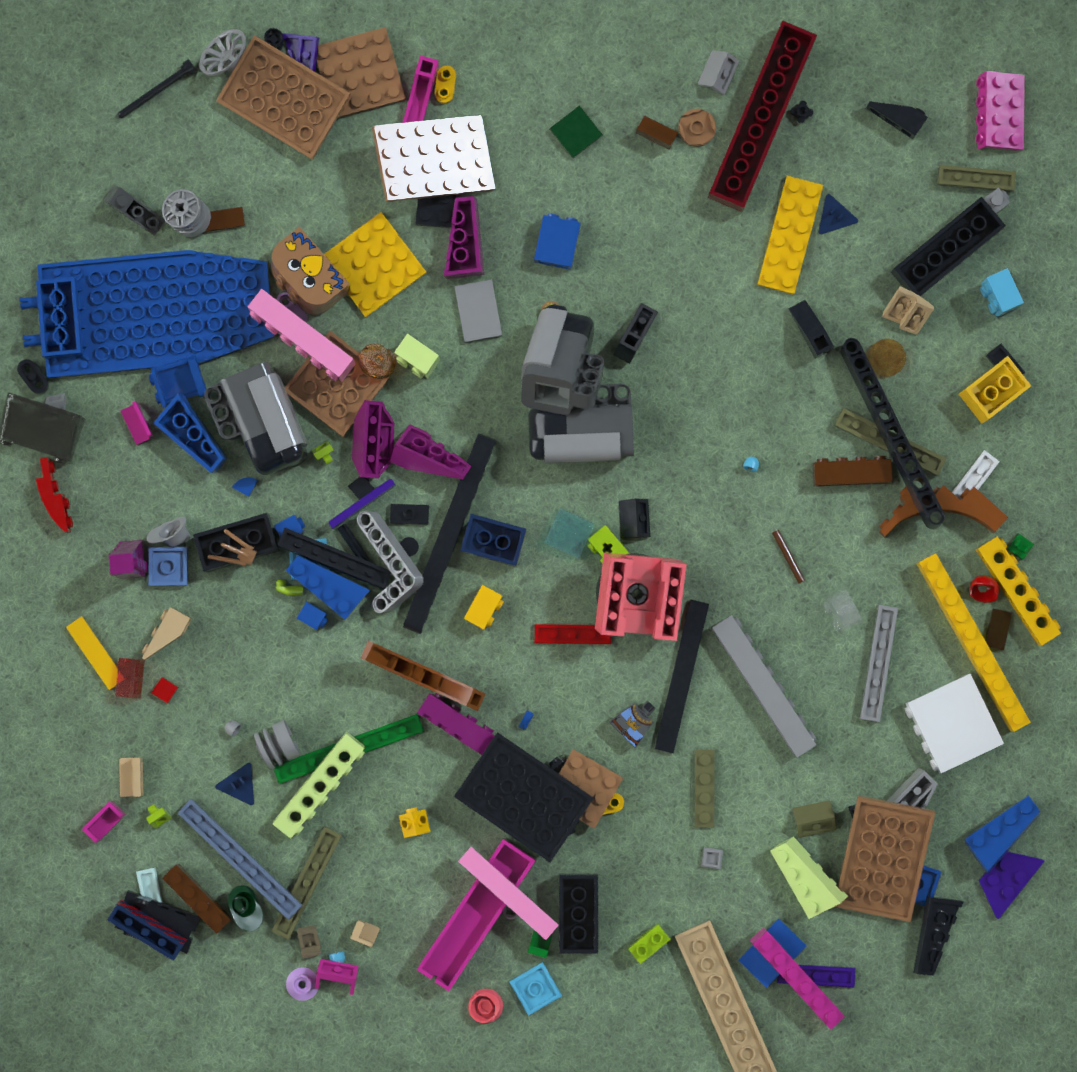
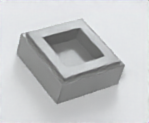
M704 847L701 867L721 869L723 850Z

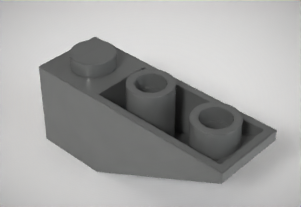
M114 185L103 200L153 236H155L165 221L118 186Z

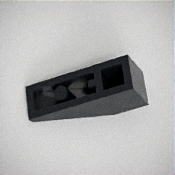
M870 101L866 107L867 110L912 140L928 118L923 110L910 106Z
M641 303L613 355L630 364L658 311Z

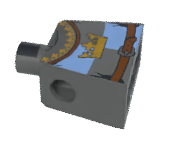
M648 700L641 708L633 703L610 720L609 723L636 748L653 724V721L648 716L656 708Z

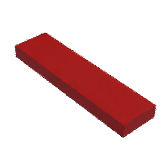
M535 624L534 644H611V635H601L595 629V625Z

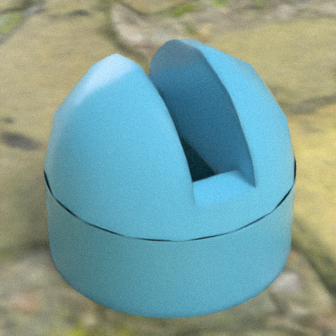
M748 457L744 461L743 469L748 470V467L752 468L750 471L757 472L759 461L755 457Z
M344 951L329 954L330 961L344 963Z

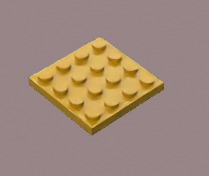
M382 212L324 254L348 281L349 290L347 294L365 318L427 273Z

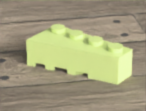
M794 836L778 844L770 851L809 919L842 903L848 897L844 891L841 892L834 880L832 878L829 879L822 871L823 868L810 858L811 855Z

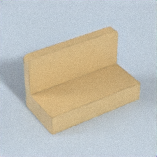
M143 757L120 758V796H144Z

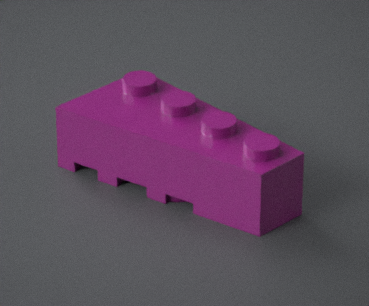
M474 196L455 198L449 247L446 256L447 261L444 269V277L446 279L485 275L478 201Z
M142 540L119 542L114 551L109 554L110 575L120 579L145 577V573H148V563L144 561Z
M429 693L417 714L425 717L431 723L482 755L494 738L492 734L494 730L485 724L483 727L476 724L478 720L469 714L465 717L460 713L462 709L453 703L451 706L444 703L445 698L435 693L433 696Z

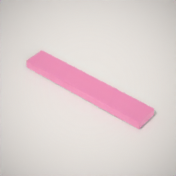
M470 847L458 861L545 940L559 926L474 848Z

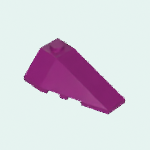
M409 425L396 442L390 462L407 470L464 479L471 469V465L455 453L446 451L442 443L437 444L433 441L429 433L413 425Z

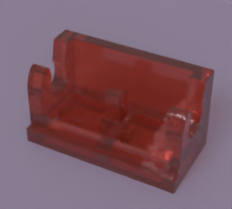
M119 658L115 696L141 698L145 660Z

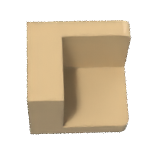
M358 919L350 939L373 947L380 928Z

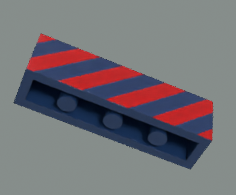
M122 899L116 904L107 919L112 924L173 961L187 941L181 935Z

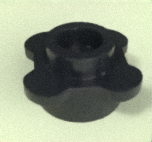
M800 101L798 106L791 108V114L796 117L799 123H804L805 119L813 116V110L809 109L806 101Z

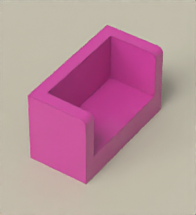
M109 801L82 830L95 843H98L126 814L113 801Z
M320 959L315 988L319 989L321 979L351 984L349 995H354L359 966Z

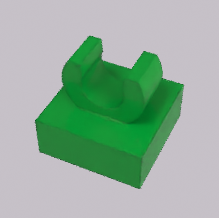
M1018 533L1007 550L1021 560H1024L1034 544Z

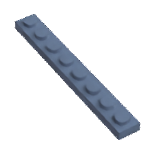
M190 799L178 812L192 828L288 920L303 906L193 799Z

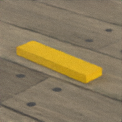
M83 616L66 627L109 690L126 680Z

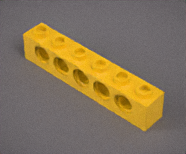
M998 536L994 537L977 548L976 552L993 578L998 582L999 587L1037 645L1043 646L1061 634L1059 631L1061 627L1048 614L1050 610L1047 605L1041 603L1038 599L1039 593L1034 587H1030L1027 582L1029 580L1028 576L1017 567L1018 562L1016 558L1007 552L1005 541L1002 538L999 539ZM996 553L1002 555L1003 560L1001 563L995 562L994 555ZM1006 569H1010L1013 572L1011 580L1005 577ZM1017 585L1022 586L1024 589V593L1021 596L1015 592ZM1028 601L1034 604V610L1032 612H1029L1026 609V603ZM1039 617L1045 621L1043 628L1037 626L1036 622Z

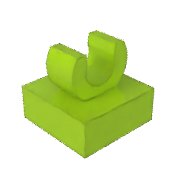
M328 440L312 450L317 460L323 457L326 464L333 461L329 454L333 451V448Z
M155 804L147 808L151 815L146 819L155 829L172 819L164 808L158 809Z

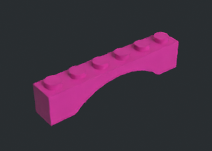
M420 55L402 123L424 121L439 69L438 60Z
M764 927L749 940L830 1030L845 1017Z

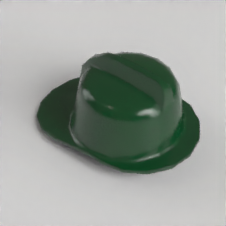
M245 885L232 889L227 905L235 923L242 930H256L263 920L262 909L256 894L249 886Z

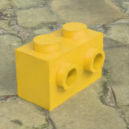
M482 585L464 619L483 630L486 627L490 628L495 619L492 615L495 610L499 612L504 603L501 600L503 596Z

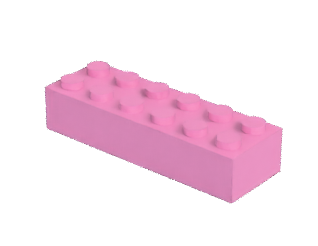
M263 289L258 292L248 305L249 314L258 323L263 321L267 330L274 335L280 334V338L285 344L290 347L293 344L296 347L297 353L305 359L307 356L310 357L312 364L320 370L324 368L327 375L335 382L337 380L342 382L356 365L352 357Z

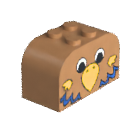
M300 227L275 246L272 253L271 271L276 279V285L280 290H285L289 294L288 298L294 305L297 304L308 314L318 315L329 310L347 295L349 290L348 281Z

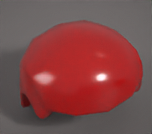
M984 575L977 576L972 580L970 596L973 599L983 603H991L997 600L999 585L995 579ZM979 586H986V592H980Z

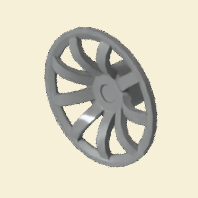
M231 29L215 37L201 55L199 62L200 70L207 76L219 75L226 70L232 72L245 50V34L239 29ZM233 34H237V36L234 37V39H233V41H232V44H231V37H232V35H233ZM225 36L227 48H225V46L221 42V39ZM242 38V44L236 45L237 41ZM215 43H217L222 51L221 53L211 49ZM207 54H212V55H214V56L217 57V58L212 57V58H207V59H205L206 56H207ZM208 63H212L208 66L206 70L205 65ZM218 66V71L211 72L214 67Z

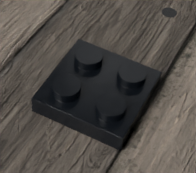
M456 195L418 199L415 225L451 228Z

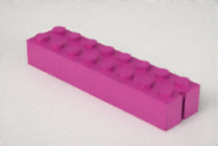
M503 838L488 862L518 888L536 859ZM476 879L417 970L429 979H432L434 975L437 976L434 982L450 991L506 904L482 882Z

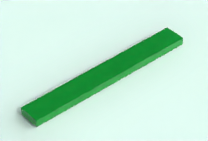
M415 714L354 736V738L364 745L363 751L367 753L422 733L424 729L419 715ZM337 743L299 756L291 761H285L281 766L279 764L275 765L274 772L278 783L281 784L314 772ZM343 751L339 754V757L345 761L350 758V754Z

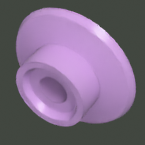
M308 968L293 970L286 981L288 993L296 1000L305 1001L311 999L318 991L315 988L317 975ZM300 981L306 983L305 988L299 986Z

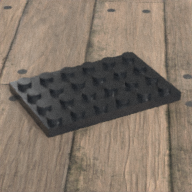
M498 732L454 795L457 800L549 863H551L594 799Z

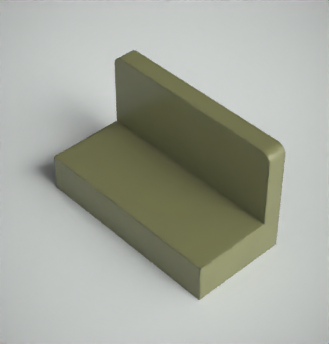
M830 801L792 809L798 838L836 830L835 815Z

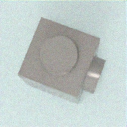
M997 188L984 198L996 214L1010 203L1008 194L1004 190L1001 191L1000 188Z

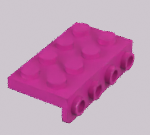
M991 71L980 74L976 83L977 88H979L976 105L978 106V115L976 117V124L978 125L976 143L978 144V149L1024 150L1025 75Z

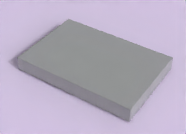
M492 280L455 286L465 343L502 336Z

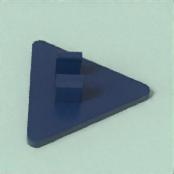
M830 194L826 195L819 234H825L858 223V219Z
M245 764L216 784L215 788L249 805H253L254 794L251 764Z

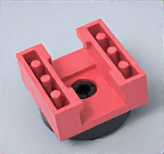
M604 552L602 573L596 586L598 606L595 629L601 635L624 636V633L653 635L654 639L677 641L687 564L680 559L650 557L639 553L616 554ZM639 588V594L632 597L631 593L633 590Z

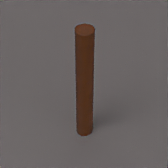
M779 529L772 534L799 584L805 581V578Z

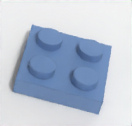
M149 547V586H188V547Z

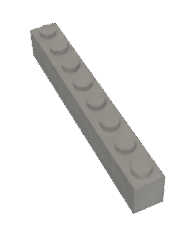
M731 615L711 629L795 758H798L816 746L814 741L817 739L811 730H806L804 726L806 722L801 714L797 715L793 710L795 705L790 698L786 699L783 692L785 690L779 681L776 683L772 678L774 675L773 671L768 665L765 667L761 661L764 658L758 649L754 650L752 647L753 641L748 633L744 634L740 629L742 624L737 617L733 618Z

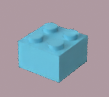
M1008 268L987 277L981 283V294L984 298L987 297L990 303L988 304L989 311L992 315L995 314L996 318L1018 309L1024 303Z

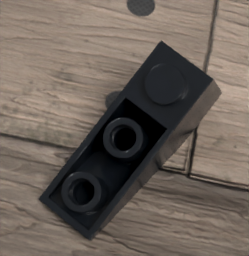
M806 300L788 308L815 359L834 348L826 330Z

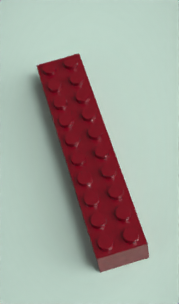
M782 20L710 189L709 199L743 212L816 40V34Z

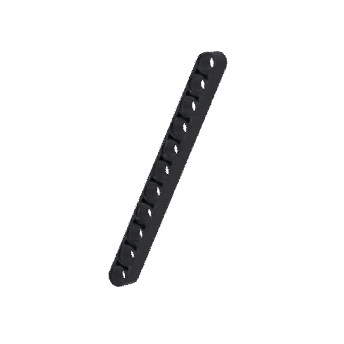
M848 338L841 348V355L924 524L929 529H937L945 520L944 512L860 342L855 338ZM846 346H852L855 352L848 351ZM854 363H861L863 369L856 368ZM868 379L872 385H865L863 380ZM872 396L878 397L879 400H880V402H879V403L873 402L872 399H871V397H872ZM885 413L888 419H882L879 414ZM888 430L895 431L897 436H890ZM896 447H902L905 453H898ZM905 464L912 465L913 471H908L905 468ZM913 481L920 482L922 488H916ZM922 498H927L930 501V505L923 504ZM931 515L937 516L939 522H938V523L933 522V521L931 520L930 516H931Z
M480 433L476 437L467 463L471 465V469L465 478L460 479L422 575L423 584L416 591L404 621L403 628L418 634H421L423 631L422 628L424 623H426L431 605H433L437 590L444 577V572L451 559V554L457 544L458 536L464 526L465 518L471 508L472 500L476 495L478 485L485 472V467L491 457L492 449L496 444V440Z

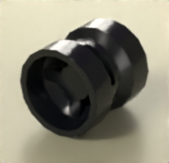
M271 28L265 32V42L278 50H282L284 46L282 32L277 28Z

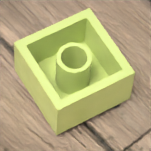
M409 334L405 336L394 352L397 363L404 368H407V366L412 368V373L420 379L423 377L428 379L440 362L438 354Z

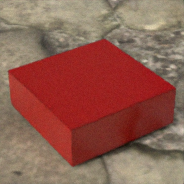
M161 677L152 694L168 704L179 687Z

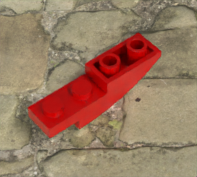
M48 457L40 458L43 478H37L36 484L41 500L54 522L64 532L71 533L70 528L73 527V520L71 516L68 517L67 509H70L68 497L65 498L64 494L56 493L59 491V485L53 476V473H56L54 461L51 462V459Z

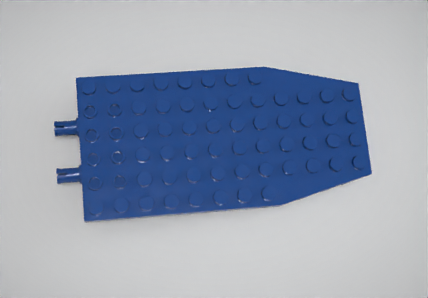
M183 250L38 264L39 281H36L37 297L20 298V302H22L20 304L21 310L38 308L40 334L23 335V340H25L23 343L24 347L42 346V356L46 361L48 379L151 369L196 355L198 364L274 338V334L264 326L265 323L263 321L261 323L255 321L249 314L250 310L248 309V305L261 289L271 295L268 263L261 260Z

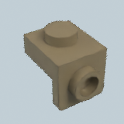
M316 925L298 928L297 935L301 946L302 958H313L320 955L321 943Z

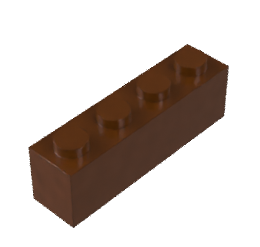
M875 456L874 460H867V457H856L855 461H848V458H836V461L829 462L828 458L817 459V462L813 463L814 487L892 483L891 459H886V456Z
M176 864L162 878L216 934L233 919L180 864Z

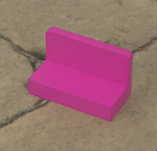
M134 401L132 402L133 405L121 410V413L138 446L154 438V435L138 402Z

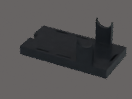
M128 890L124 901L187 939L181 952L188 953L193 941L190 935L192 931L195 932L200 921L199 915ZM123 930V935H128L135 938L134 936L130 935L129 933Z

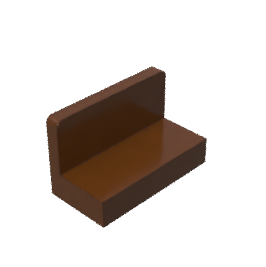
M645 115L636 129V134L670 150L678 134L677 131Z

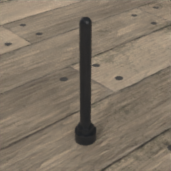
M189 59L184 61L180 70L119 111L118 117H126L183 76L196 73L197 70Z

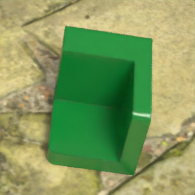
M534 930L527 953L546 958L552 934L545 940Z

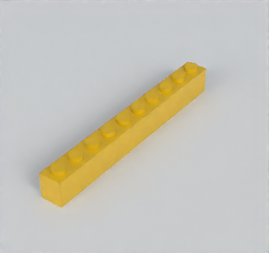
M935 553L916 563L1009 731L1015 732L1031 723L937 554Z

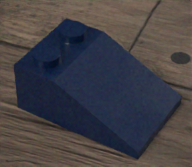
M470 514L460 551L517 567L527 529Z

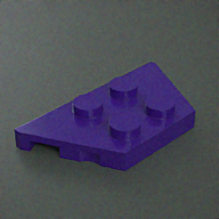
M1007 852L988 875L985 872L978 881L997 919L1002 916L1044 863L1043 859Z

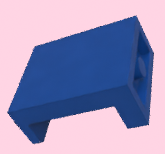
M549 213L548 216L543 215L534 262L571 270L581 223L577 222L578 220L575 218L567 217L565 220L559 218L556 214Z
M196 355L151 368L149 379L151 385L156 386L157 392L155 397L157 403H161L163 408L167 407V404L177 394H183L186 398L196 395L204 396L207 388Z

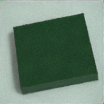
M580 105L550 128V131L573 159L603 136Z

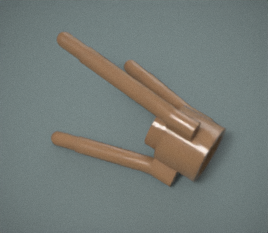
M225 529L224 532L243 547L239 550L225 543H222L221 546L237 553V558L240 560L208 555V558L240 564L244 567L246 564L251 566L257 551H254V547L246 544Z

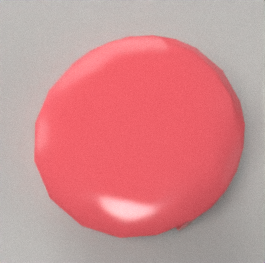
M481 989L470 998L468 1010L476 1022L482 1024L491 1023L500 1017L503 1011V1001L496 991Z

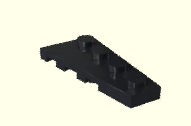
M932 896L926 897L914 973L934 976L943 954L942 948L944 943L948 942L950 937L948 935L952 924H955L959 907H962L964 901Z

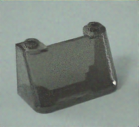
M8 393L0 423V444L9 447L15 444L55 457L54 461L65 464L66 461L72 462L86 419L78 414Z

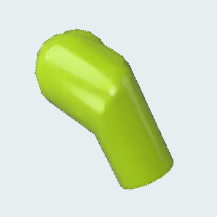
M286 580L276 581L277 587L275 588L278 592L288 596L303 595V586H286Z

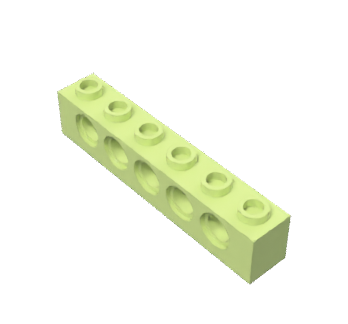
M346 731L275 818L273 825L289 838H292L293 835L298 836L304 828L302 824L305 820L310 821L316 813L314 809L326 802L328 799L327 793L330 790L334 791L339 786L340 782L338 780L341 776L344 775L346 777L353 768L350 765L354 760L359 761L364 755V745ZM343 751L350 754V758L346 761L341 760L339 754ZM331 766L336 767L338 773L334 776L327 773V769ZM321 781L325 784L326 788L321 791L317 790L315 783ZM311 797L313 804L305 805L303 798ZM295 811L299 812L301 818L293 820L290 814Z

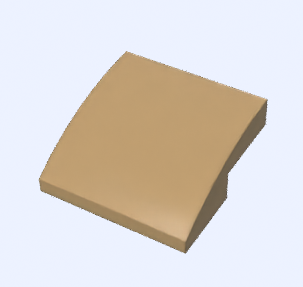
M899 286L883 311V318L900 324V329L917 335L933 312L934 306L919 295Z

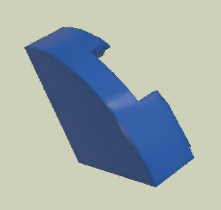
M250 477L242 478L232 488L249 497L258 480Z
M527 710L518 727L526 730L533 717V713Z

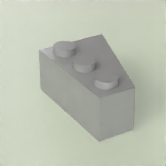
M918 768L887 801L925 809L936 789L937 783L924 770Z

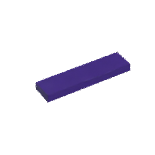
M387 480L330 520L329 525L334 530L394 488L396 485L393 480Z
M799 965L817 986L855 988V968ZM781 975L777 977V983L788 984Z

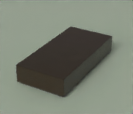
M992 609L986 636L988 647L1004 650L1012 615L1011 612Z

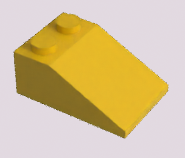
M1007 356L961 391L959 396L981 424H983L1030 388L1031 385Z

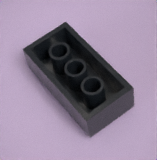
M268 513L193 534L201 565L206 573L235 565V563L209 559L208 555L240 560L237 558V553L221 546L222 543H225L239 550L243 547L224 532L225 529L246 544L254 547L253 550L257 551L255 558L280 551L279 547H277L278 542Z
M559 874V954H598V874Z

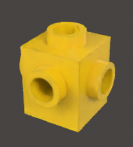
M417 807L406 809V814L399 815L404 838L431 832L426 809L418 811Z

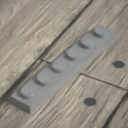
M878 605L860 719L880 722L898 608Z

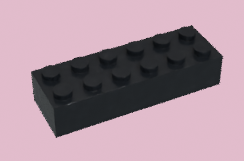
M981 196L893 268L891 274L903 288L921 297L1002 231L1006 225Z

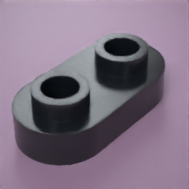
M22 360L17 367L18 374L32 392L36 394L45 393L49 388L47 378L32 360ZM27 366L31 367V372L29 373L25 372ZM39 381L43 383L41 388L36 387Z

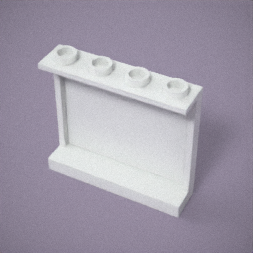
M966 674L953 682L905 703L907 706L904 708L909 719L913 718L915 723L913 729L917 736L921 735L924 741L921 743L922 748L926 754H930L932 758L930 760L931 767L934 771L937 770L938 773L950 770L1004 744L971 674Z

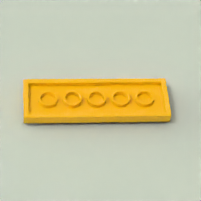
M786 176L757 285L792 295L795 294L823 185Z

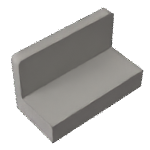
M712 50L698 84L703 87H710L717 93L725 95L739 60L728 52Z

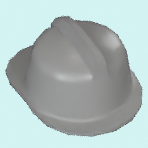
M179 517L152 529L147 535V541L152 544L164 542L171 547L184 543L191 537L185 526L186 518Z

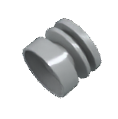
M180 189L173 191L163 202L162 215L164 220L184 237L199 236L210 224V209L199 197L189 190Z
M284 719L272 725L274 732L272 735L266 728L263 729L264 739L259 732L254 733L257 750L270 770L276 768L273 759L277 761L279 766L283 765L281 755H285L289 761L301 756L296 741L293 742L290 737L292 732Z

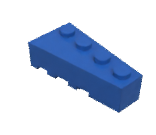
M177 394L154 421L157 427L210 473H216L228 459L183 394Z
M297 556L286 569L290 575L344 619L349 616L369 592V589L300 556Z
M1028 795L965 839L966 846L987 875L1040 816V810Z

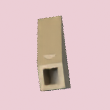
M171 607L169 610L165 609L160 618L163 621L159 627L156 626L151 634L153 639L150 644L147 643L142 651V654H144L142 658L148 660L181 638L192 618Z

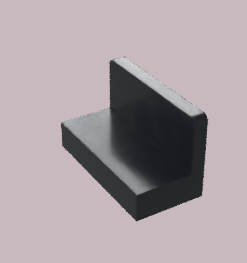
M648 499L620 500L621 539L651 537Z

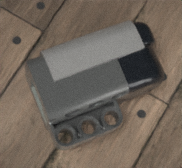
M549 305L540 312L522 367L521 401L524 406L562 415L570 414L573 406L586 409L594 406L603 377L604 359L599 355L590 353L594 336V322L590 317L569 313L565 306Z
M263 362L224 378L220 383L206 389L204 394L205 400L219 434L226 440H235L242 437L252 463L259 474L269 475L286 467L298 465L306 460V446H308V443L281 377L274 372L270 363ZM213 391H218V399L212 401L210 394ZM224 408L226 416L220 419L217 413L220 409ZM228 426L233 428L231 436L225 435V429Z
M621 383L600 384L599 389L606 388L608 391V395L605 398L601 399L597 396L594 406L588 409L573 406L571 413L568 415L531 409L528 414L529 451L531 456L536 460H544V463L620 460V457L634 456L630 388ZM619 387H625L627 390V394L623 398H619L616 394Z

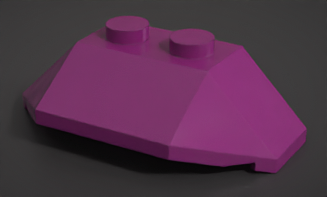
M364 400L354 419L352 460L360 477L379 479L381 474L392 463L390 459L393 453L395 423L383 402Z

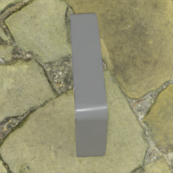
M362 511L357 516L359 527L396 578L373 599L372 607L378 613L392 612L422 586L423 577L380 514L375 511ZM379 531H380V533H381L380 539H379V537H378V532H379ZM400 561H401V563H402V568H401V569H400V567H399ZM410 577H412L413 579L412 585L410 583ZM397 588L399 589V596L396 594ZM384 600H385V602H386L385 608H384V606H383V601H384Z

